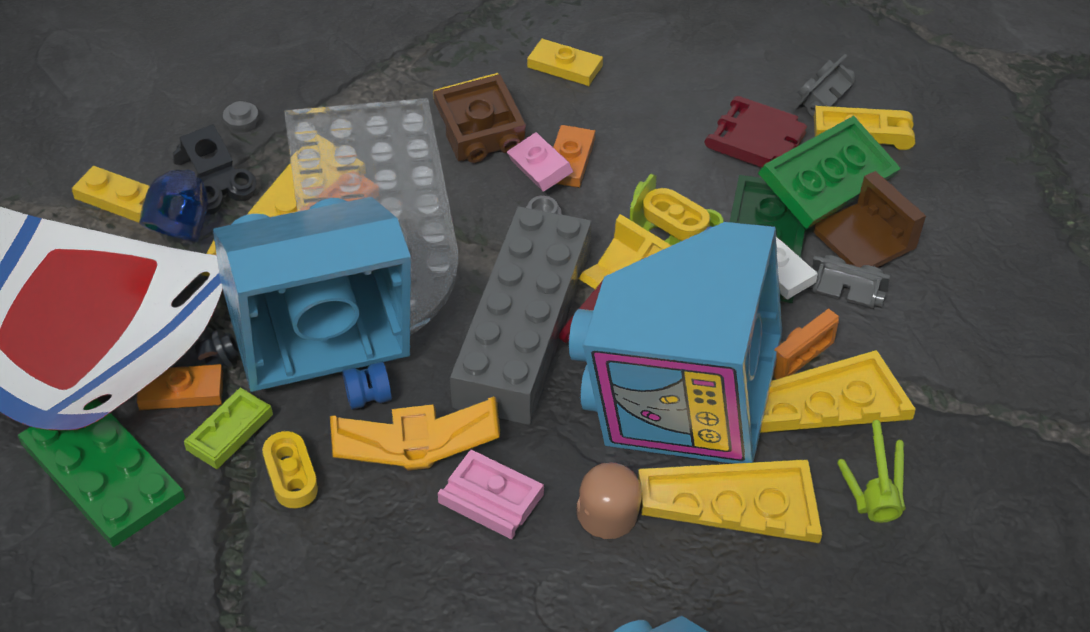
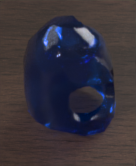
M189 169L170 170L155 178L146 192L139 224L160 234L197 241L204 224L208 205V195L202 180L195 175L194 171Z

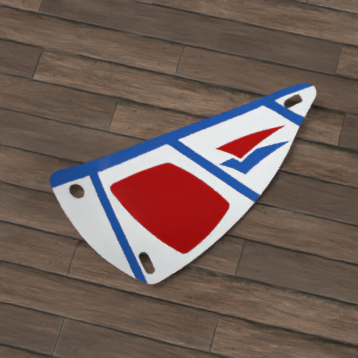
M0 207V412L17 422L34 428L75 430L86 427L115 410L175 364L193 346L205 330L223 290L219 276L217 255L156 245L38 218ZM203 272L210 273L208 280L183 305L176 308L172 307L173 300L199 274ZM103 395H112L104 404L91 410H83L92 400Z

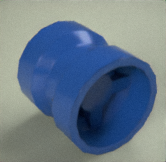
M383 361L372 363L364 370L356 368L342 370L351 410L362 408L366 402L374 400L379 404L392 400L389 380Z

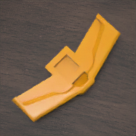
M490 397L484 402L436 419V408L433 404L392 409L393 424L330 416L333 457L403 466L408 471L430 468L438 460L500 437L496 397Z

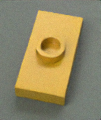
M545 39L539 41L527 58L528 68L586 86H590L603 66L602 56Z

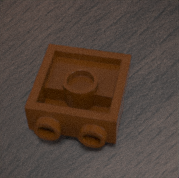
M500 74L434 91V102L445 123L446 137L458 161L468 159L472 163L479 162L487 156V153L498 150L507 153L508 150L525 140L526 124Z

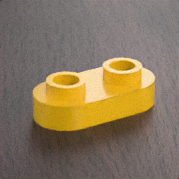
M667 188L654 189L648 192L643 199L645 218L681 241L703 232L710 226L708 211L674 190Z
M282 431L271 435L265 441L262 451L276 499L281 505L288 508H301L310 504L317 495L318 486L304 440L298 434L290 431Z

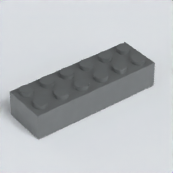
M517 207L450 376L452 408L462 410L484 402L490 397H496L500 419L531 425L560 341L559 333L566 324L581 281L578 278L584 271L591 252L592 220Z

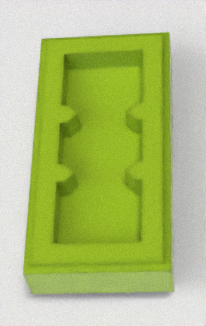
M239 388L184 440L185 449L210 466L218 469L273 415L272 407L244 389Z

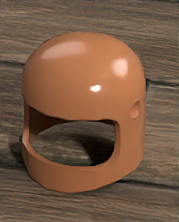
M615 462L602 463L591 468L583 477L579 489L580 497L576 508L579 522L590 534L603 539H615L628 534L635 526L642 500L640 481L632 470L625 465Z

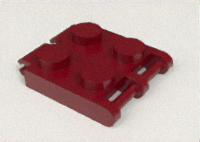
M735 96L730 102V110L726 115H722L717 122L718 128L713 134H709L706 137L704 143L709 149L763 167L766 163L797 147L806 134L807 126L799 122L796 115ZM736 112H740L737 118H734ZM723 131H727L724 137H721Z

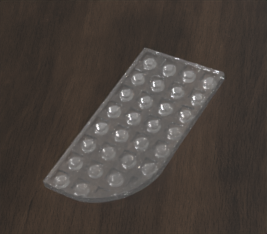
M428 98L284 110L297 212L308 210L315 203L328 198H340L348 202L373 197L397 217L411 255L410 335L415 333L435 317L445 305L456 282L458 272V247Z

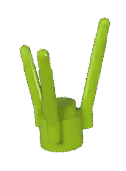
M874 420L872 428L879 478L870 480L863 494L845 460L839 459L837 464L856 499L858 513H867L871 521L883 523L899 518L906 509L903 498L904 442L897 440L895 444L894 484H892V480L888 476L881 423L879 420Z

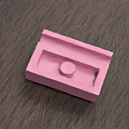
M470 450L449 477L446 487L439 490L438 503L513 539L518 526L523 525L544 495V484Z

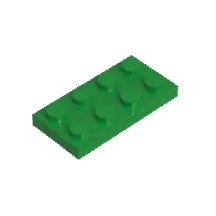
M852 116L766 163L758 174L800 223L808 229L858 199L865 175L876 171L888 181L901 168L856 117Z
M96 398L89 402L83 410L94 409L102 405V403ZM111 413L80 429L48 430L29 427L18 434L21 445L113 548L185 500L183 489Z

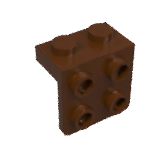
M874 171L864 176L857 204L816 223L814 233L843 259L846 264L860 268L863 265L879 267L917 248L926 215L895 189L892 184Z

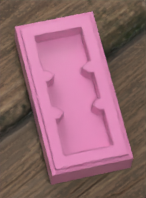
M537 132L507 151L511 161L543 192L573 172L569 162Z

